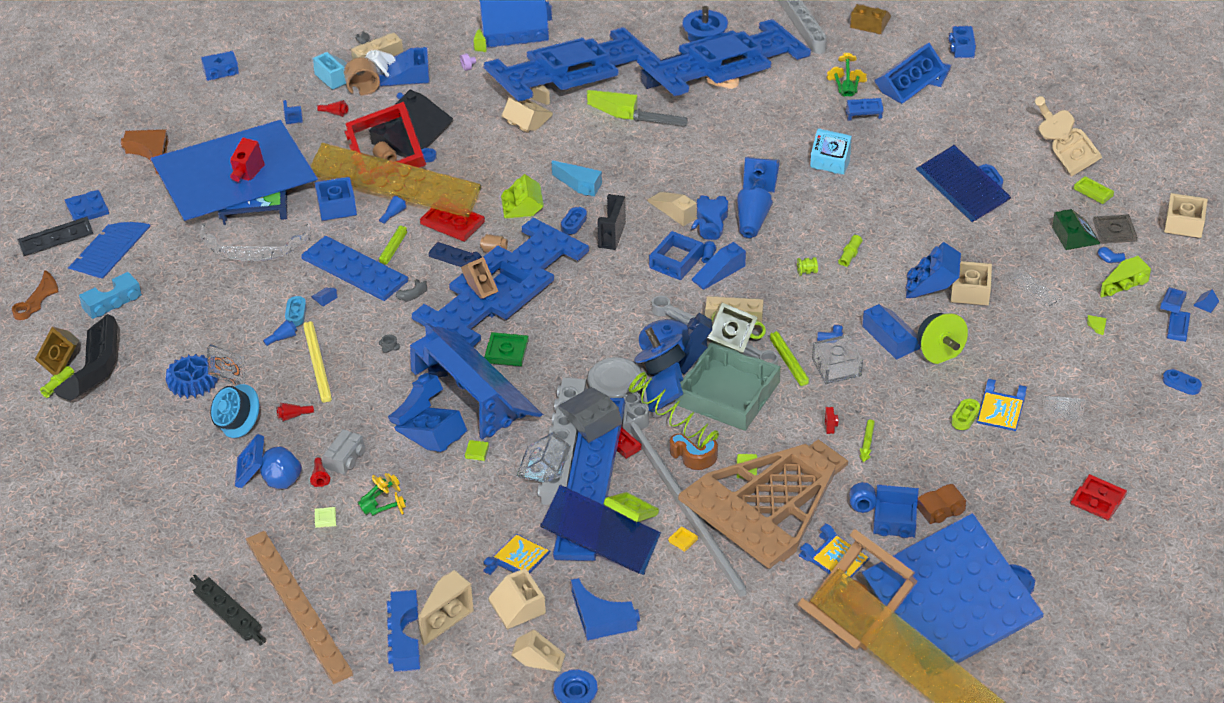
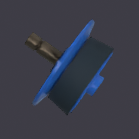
M652 327L646 329L645 332L649 336L648 338L652 345L641 351L634 358V361L636 363L644 362L648 374L659 373L676 362L678 363L685 356V352L678 344L683 339L682 334H675L659 341Z

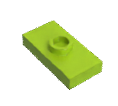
M1086 176L1074 184V190L1102 204L1114 196L1113 190Z

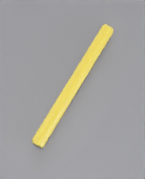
M312 321L305 322L303 324L321 401L323 403L330 402L332 400L314 324Z

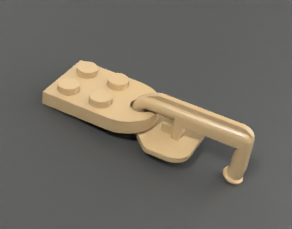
M1039 96L1035 99V104L1038 105L1046 119L1040 124L1039 131L1045 139H1054L1053 150L1071 176H1074L1102 158L1100 152L1087 135L1080 129L1072 128L1075 119L1069 111L1063 110L1053 115L1049 111L1044 97Z

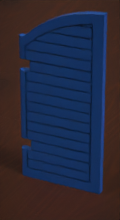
M141 222L108 224L102 230L105 234H99L79 255L82 258H76L68 269L103 279L151 227V224Z

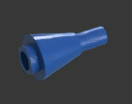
M393 196L385 214L379 221L385 224L391 217L407 208L405 200L400 196Z
M285 320L263 342L268 346L275 341L296 336L297 328L292 321Z

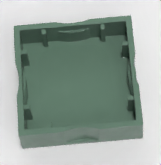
M711 342L699 357L695 367L680 382L684 395L675 399V404L680 400L677 405L679 407L746 431L780 383L781 366L743 355L736 350Z

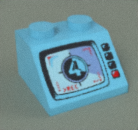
M818 129L811 153L810 167L844 175L850 163L852 136Z

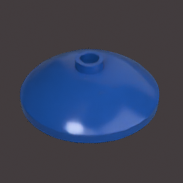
M672 319L654 321L645 326L639 334V346L642 351L652 345L648 338L649 336L645 332L650 327H652L659 341L675 334H682L683 339L678 344L683 351H685L690 338L687 325Z

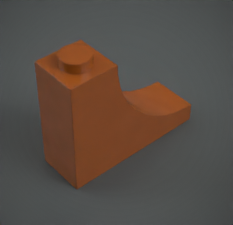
M166 129L125 131L124 138H121V147L125 149V154L140 155L151 161L152 157L167 153L169 141Z

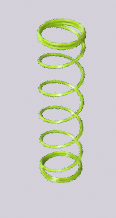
M642 372L637 375L629 386V392L634 393L644 387L641 395L642 403L648 404L658 399L655 407L657 415H664L672 410L669 424L672 427L681 425L687 420L684 427L685 435L686 427L694 412L679 424L672 425L671 418L680 400L669 410L659 414L657 406L666 389L653 400L644 402L643 395L652 378L643 385L647 378V373ZM643 376L639 384L632 390L635 383ZM708 423L694 435L686 436L691 438L701 432L698 440L699 449L707 444L712 437V440H716L719 436V431L714 430L706 437L701 447L699 446L700 439Z

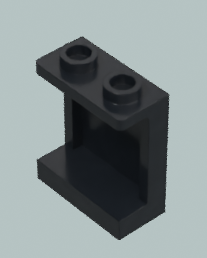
M608 194L607 217H599L597 221L598 248L616 250L626 224L625 196Z

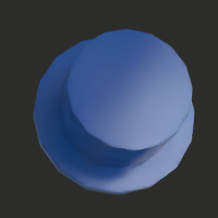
M579 669L562 673L556 678L554 683V695L561 703H591L598 692L597 681L594 676L587 671Z

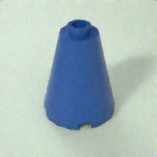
M746 187L738 193L740 233L746 238L757 236L772 207V196L764 189L755 187V190H749V187Z

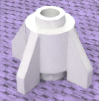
M371 50L365 57L374 62L378 75L384 73L387 77L389 76L387 63L390 65L396 60L392 54L379 50Z

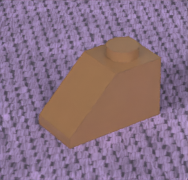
M484 257L461 267L468 285L481 299L499 292Z

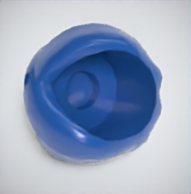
M282 446L268 449L263 454L262 466L260 467L261 475L267 485L275 489H287L295 483L302 471L300 461L292 452Z

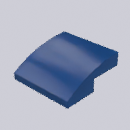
M676 362L653 376L646 387L647 402L656 398L666 389L658 403L657 410L684 395L680 384L683 381V376L679 363ZM658 399L648 403L650 412H655Z

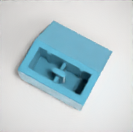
M328 52L313 58L315 75L332 90L346 84L344 68L347 63L343 59Z

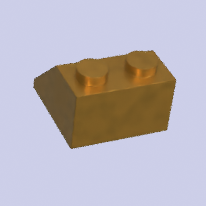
M856 4L851 12L850 28L881 35L891 15L888 11L880 8Z

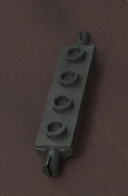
M193 575L190 578V582L196 586L193 590L194 594L245 641L254 639L260 646L263 644L262 642H266V638L260 634L262 630L261 624L210 577L204 581L197 575Z

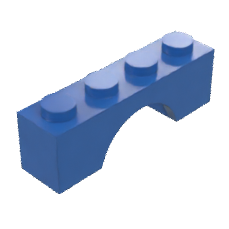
M417 591L391 592V601H387V612L391 614V617H387L388 630L392 631V634H388V647H392V651H388V662L393 664L394 672L420 670L418 639L408 637L403 633L404 628L409 623L418 619Z

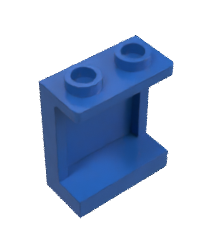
M877 485L873 534L915 538L919 488Z

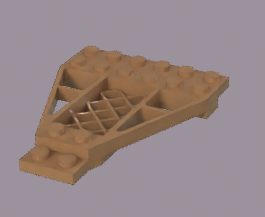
M818 439L810 446L807 444L799 445L706 473L679 493L678 500L770 569L779 561L784 562L797 552V548L833 477L848 465V460ZM773 463L759 475H753L748 471ZM786 471H797V475L786 474ZM739 474L748 483L736 492H732L717 480ZM773 481H784V485H773ZM787 481L798 482V485H787ZM801 482H812L810 486L801 485ZM759 491L770 492V495H759ZM773 492H784L785 496H773ZM788 492H799L797 496H788ZM817 494L808 514L799 509ZM746 502H756V506H750ZM759 502H769L771 506H759ZM774 503H785L783 507H776ZM761 513H771V516L765 517ZM791 514L803 522L795 538L777 526Z

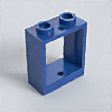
M671 231L649 255V268L682 280L703 256V243ZM672 246L689 252L681 262L664 256Z

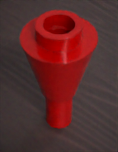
M341 100L328 105H318L317 111L343 117L348 113V104Z
M280 402L276 412L277 417L281 418L282 422L301 414L314 413L313 405L300 406Z
M319 457L314 459V469L310 478V483L314 487H323L330 483V476L322 465V459Z

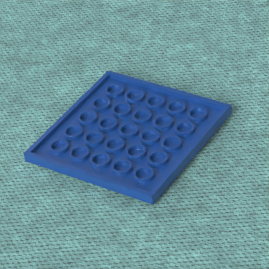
M973 513L893 555L894 558L915 572L913 577L918 582L890 619L929 678L944 672L1043 618L1044 613ZM883 562L862 572L863 578L884 609L906 581L904 577Z

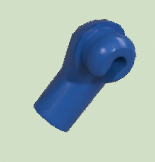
M1101 247L1098 250L1099 257L1107 263L1125 260L1124 253H1114L1107 247Z
M834 325L831 332H818L817 341H836L844 333L842 331L843 326Z

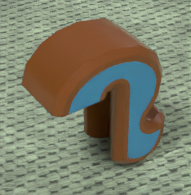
M674 434L670 438V455L675 459L682 456L683 464L692 470H703L711 467L717 461L718 443L716 440H712L699 449L684 434Z

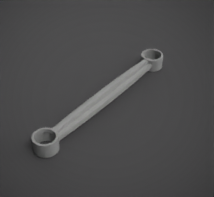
M659 295L652 299V312L656 316L668 315L688 325L691 318H695V316L670 305V299L666 296ZM747 343L742 353L743 355L761 360L772 359L774 361L770 363L778 365L779 356L775 351L765 350L762 352Z

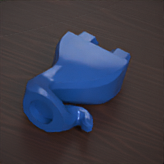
M701 195L697 199V219L692 224V229L699 225L700 235L706 240H717L723 234V221L728 217V200H726V197L718 196L716 200L709 199L708 196Z

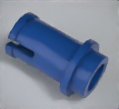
M707 241L703 244V263H707L714 256L716 251L714 242Z

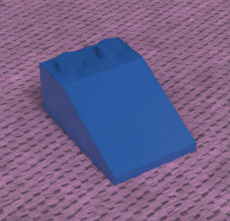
M427 408L403 425H396L394 427L395 431L425 449L437 452L445 451L448 445L459 440L462 437L461 435L468 431L459 410Z

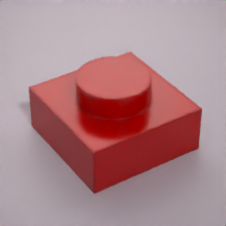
M825 407L826 434H834L835 427H838V415H834V407Z

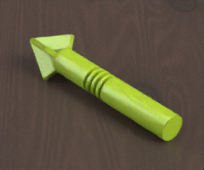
M871 419L867 421L863 446L859 448L861 452L859 457L863 462L871 458L869 454L872 451L870 447L875 425L874 420Z

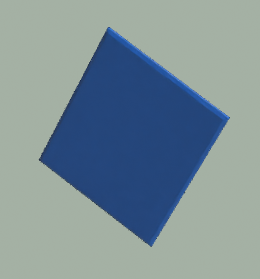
M281 119L151 158L184 221L318 180ZM244 137L258 141L265 165L250 181L240 179L239 182L232 180L230 175L233 172L230 159L241 139Z

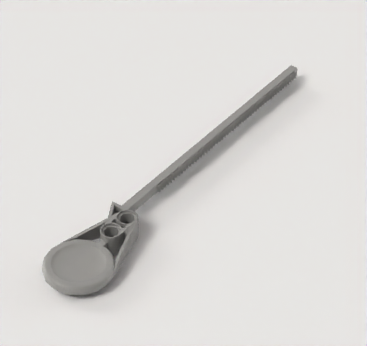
M620 357L603 359L594 364L589 370L587 377L589 388L593 387L609 398L625 399L623 429L628 433H632L635 439L641 443V448L738 596L746 595V585H744L739 574L735 572L734 566H732V563L730 564L716 539L712 537L711 531L707 529L702 518L678 500L679 493L683 491L682 487L678 485L677 480L673 477L672 472L668 470L662 457H660L657 450L652 448L641 429L649 425L648 404L642 403L638 391L630 393L628 390L635 377L642 373L641 368L635 362ZM643 376L635 383L632 390L639 384ZM646 389L643 395L644 402H647Z

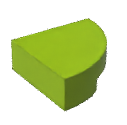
M1088 315V326L1094 329V332L1104 335L1107 318Z

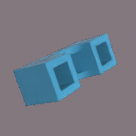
M126 272L112 279L114 289L109 292H100L94 287L80 294L81 307L92 319L103 316L105 313L142 296L139 282L129 272Z

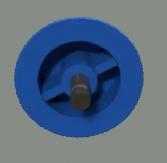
M703 6L702 10L686 15L682 25L684 30L688 32V39L693 42L723 33L728 27V20L722 13L709 10L708 6Z

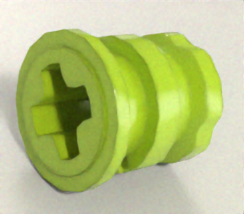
M816 257L812 259L804 258V260L797 258L799 276H802L803 273H806V275L811 272L818 273Z

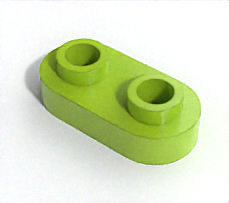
M970 398L962 400L952 415V426L958 430L969 429L979 415V402Z

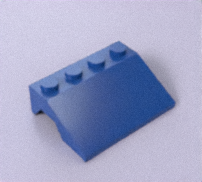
M480 0L482 32L486 39V48L549 41L546 0Z

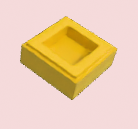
M682 526L669 537V543L684 552L698 540L696 534Z

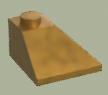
M51 327L35 360L52 375H58L64 370L79 339L68 330Z

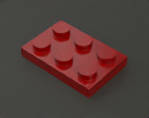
M442 199L420 218L421 225L464 242L485 222V216Z

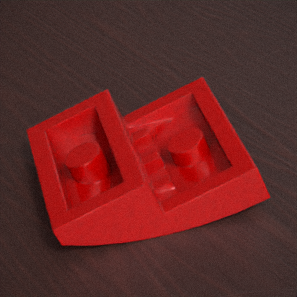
M1089 474L1082 487L1078 488L1071 501V505L1109 521L1127 495V490Z

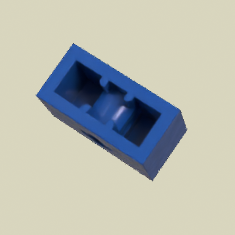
M233 51L201 57L202 68L207 81L239 74L237 59Z

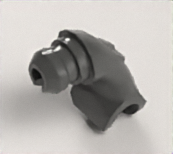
M364 31L361 32V35H355V38L361 45L370 42L368 41L370 38L369 34Z
M416 279L414 288L404 291L398 290L396 297L405 302L419 297L427 291V281L420 282Z

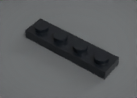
M86 216L19 238L17 241L24 257L91 235L93 230Z

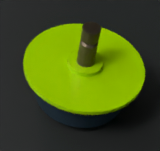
M935 313L928 316L920 325L917 333V341L924 357L934 364L957 357L965 347L968 338L966 322L962 317L953 313Z

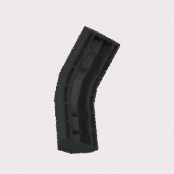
M105 315L87 330L85 365L81 370L53 389L58 397L71 401L109 376L116 363L118 324L114 316Z

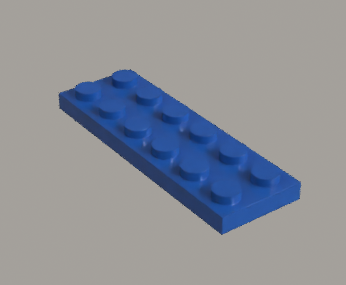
M326 235L301 254L303 260L383 301L387 300L408 282L407 276Z

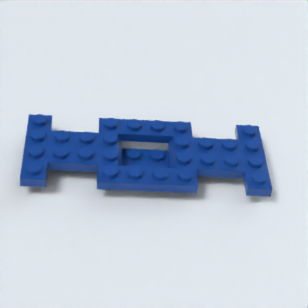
M770 19L759 22V29L763 32L749 36L744 31L736 33L734 30L717 36L679 45V52L683 54L681 56L660 61L651 53L638 57L637 63L674 96H679L689 92V86L685 83L686 81L708 76L716 84L771 68V61L767 59L768 57L788 52L798 60L810 56L811 50L775 20ZM739 55L744 57L743 60L721 66L722 60Z
M623 27L610 31V37L614 39L598 44L593 38L588 40L579 38L527 51V58L530 60L528 62L507 67L501 60L495 59L484 62V69L517 101H524L533 98L531 87L553 82L561 90H566L617 76L619 70L615 67L616 65L635 60L638 61L640 56L651 53L655 57L657 56ZM590 62L593 65L568 72V67L576 64Z
M533 217L522 226V232L531 237L517 249L510 252L497 245L484 256L491 274L500 268V274L493 279L499 292L481 299L468 285L462 273L449 283L450 290L459 294L439 311L423 304L412 313V319L425 326V323H428L433 327H443L451 332L452 330L457 331L474 347L481 341V335L471 330L486 316L493 318L495 315H498L505 320L508 319L554 281V274L544 270L562 254L578 261L589 252V246Z

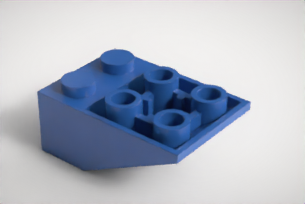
M427 47L410 48L394 56L396 60L390 65L387 63L389 76L387 77L384 73L379 75L380 86L430 83Z
M945 242L941 243L938 247L936 246L927 257L921 259L915 268H911L908 271L906 298H914L946 289L960 277L961 253Z

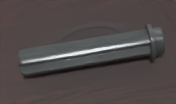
M641 109L635 110L633 120H636V122L641 120L687 126L688 124L687 117L641 111Z

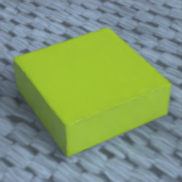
M469 440L465 459L485 461L489 442Z

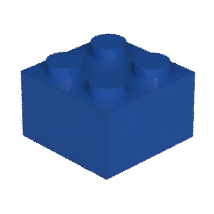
M350 177L314 182L322 221L357 215Z

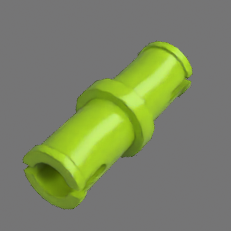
M853 235L849 244L845 245L843 254L838 260L840 265L848 267L853 257H856L858 248L863 242L859 235Z
M67 366L58 375H53L50 381L40 388L41 394L49 398L54 393L53 389L74 374L73 368Z

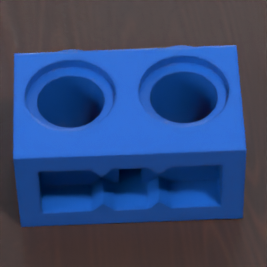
M952 26V33H949V43H951L950 51L954 52V58H974L976 44L972 26Z

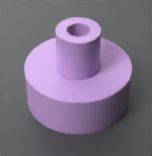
M467 53L460 55V62L464 71L471 70L472 64L476 63V58H470Z

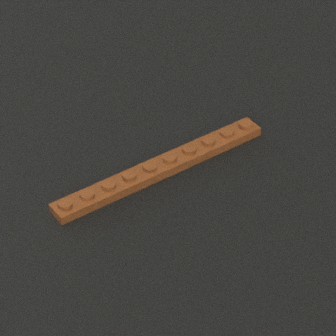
M262 531L246 538L247 545L331 682L336 684L353 676L350 666L267 533Z

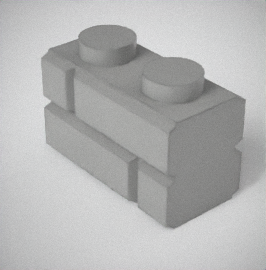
M343 429L322 456L324 468L343 475L349 469H352L358 456H362L365 451L362 435L352 434L350 431Z

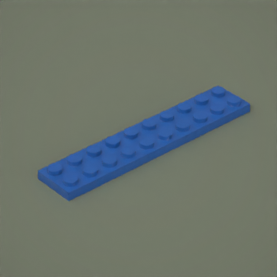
M610 398L619 408L622 420L626 404L625 399ZM621 425L590 443L578 432L553 552L554 560H596L606 508L604 501L608 497Z

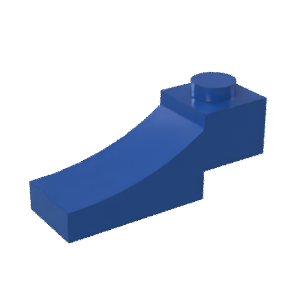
M428 373L420 375L418 380L412 383L413 388L406 400L388 416L390 422L403 425L430 407L429 398L443 390L438 376Z

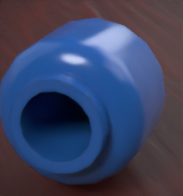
M861 482L853 485L850 489V505L855 511L866 513L873 510L877 500L876 492L872 485Z

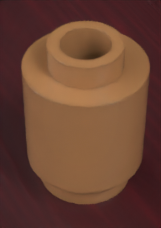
M379 142L374 146L373 155L384 165L397 160L396 152L386 142Z
M486 234L485 237L481 238L480 248H483V252L489 253L497 245L506 250L508 248V239H505L503 236Z

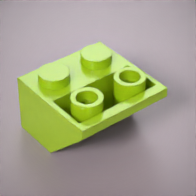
M526 174L516 179L514 184L504 190L501 195L505 219L534 216L544 207L540 183Z

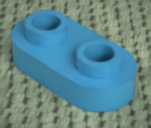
M294 296L287 301L285 320L292 321L296 327L300 326L305 320L306 301L301 296Z

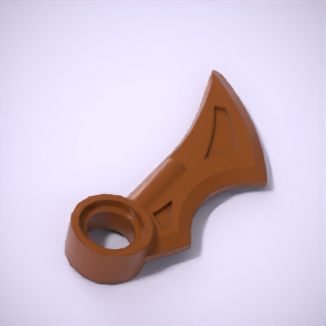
M44 270L40 284L25 302H18L12 306L14 319H28L32 313L41 309V303L47 296L58 293L57 283L48 271Z

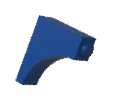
M579 578L571 580V593L587 641L637 630V622H640V615L638 609H634L632 601L612 602L603 600L587 591Z

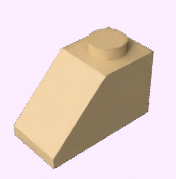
M532 630L517 638L512 656L525 666L559 672L565 653L536 630Z

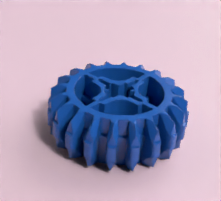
M188 354V357L181 356L180 360L175 359L174 364H169V368L166 369L165 379L169 390L174 395L178 394L180 398L185 395L187 399L193 395L196 399L198 394L203 396L204 392L210 393V389L215 388V384L218 383L219 374L212 367L210 357L205 358L204 355L199 357L197 354L190 356Z

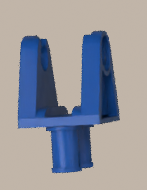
M745 157L743 189L749 187V190H755V187H758L767 192L775 193L779 159Z

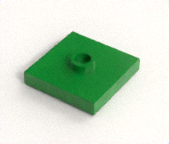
M491 332L484 358L490 364L522 366L529 336Z

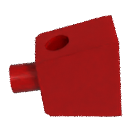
M244 137L241 139L230 159L233 168L230 177L236 182H239L240 179L250 181L263 168L265 163L258 141Z

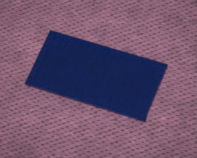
M955 145L916 168L928 182L971 222L976 221L1011 199V196Z
M562 485L559 486L543 522L540 524L541 528L641 575L645 574L661 532L645 524L636 522Z

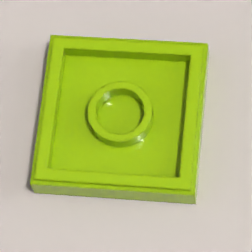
M628 492L606 497L604 505L636 522L655 517L660 510Z

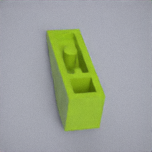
M587 90L588 105L616 118L633 120L634 111L638 108L637 95Z

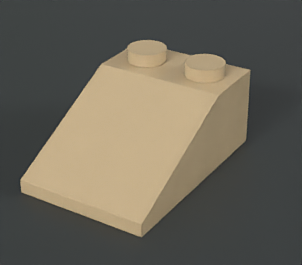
M455 570L444 575L436 583L418 616L421 643L424 646L474 611L471 583Z

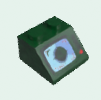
M1068 209L1054 212L1052 228L1065 250L1100 244L1087 220L1074 210Z

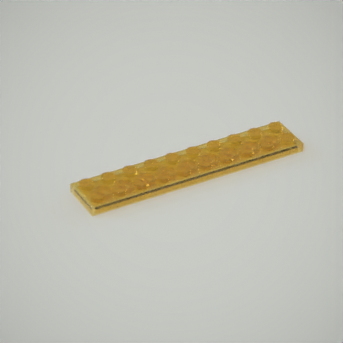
M321 143L310 165L316 177L327 180L350 177L353 187L390 197L397 196L405 201L469 217L482 188L479 183L326 143Z
M840 568L833 573L811 599L813 604L863 643L864 646L932 702L1006 703Z

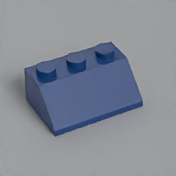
M880 304L864 310L862 327L896 360L921 349L917 341V334L892 310Z

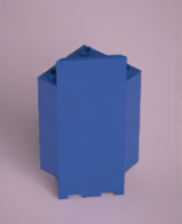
M425 323L426 336L410 344L411 371L415 375L439 363L479 402L480 439L492 437L496 431L503 427L507 428L518 418H523L526 415L535 417L543 415L457 331L452 330L451 332L446 328L433 327Z

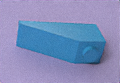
M554 160L551 162L552 175L578 193L595 196L602 185V171Z

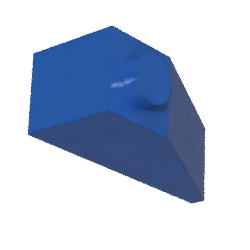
M735 242L721 248L692 278V281L703 290L745 267L746 251Z

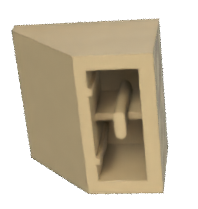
M526 568L507 575L488 597L489 602L506 629L546 614L545 596Z

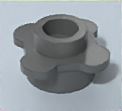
M388 334L379 340L382 352L387 353L400 348V344L397 343V338L394 335Z

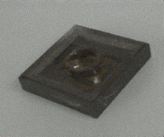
M1129 214L1093 217L1101 244L1137 242L1138 237Z

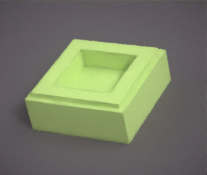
M335 507L315 509L316 528L336 526Z

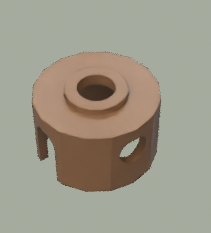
M363 57L355 58L349 61L344 68L346 85L352 94L354 92L352 86L358 88L360 96L372 94L378 88L380 83L376 65L370 59Z

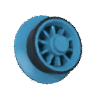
M246 384L222 388L215 395L211 404L210 415L213 424L221 428L224 434L230 438L244 436L251 430L258 417L259 397L255 389Z

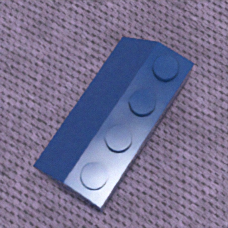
M929 42L917 48L874 81L883 94L903 104L946 72L947 69Z

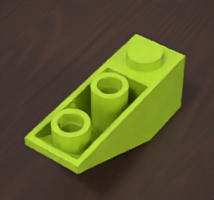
M1139 256L1123 260L1102 283L1100 297L1112 296L1117 292L1149 282L1151 268Z

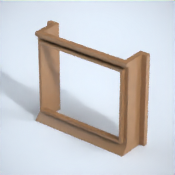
M854 529L850 534L855 540L811 600L808 602L802 598L797 605L856 650L859 647L866 650L918 581L913 577L915 572ZM865 549L904 577L906 581L862 640H859L821 611L819 607L861 551Z

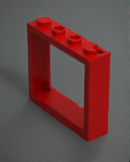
M404 102L345 123L347 128L344 131L346 138L351 140V144H349L352 154H356V157L353 158L356 167L361 169L358 174L361 181L365 180L367 186L427 165ZM402 116L415 154L367 172L355 133Z

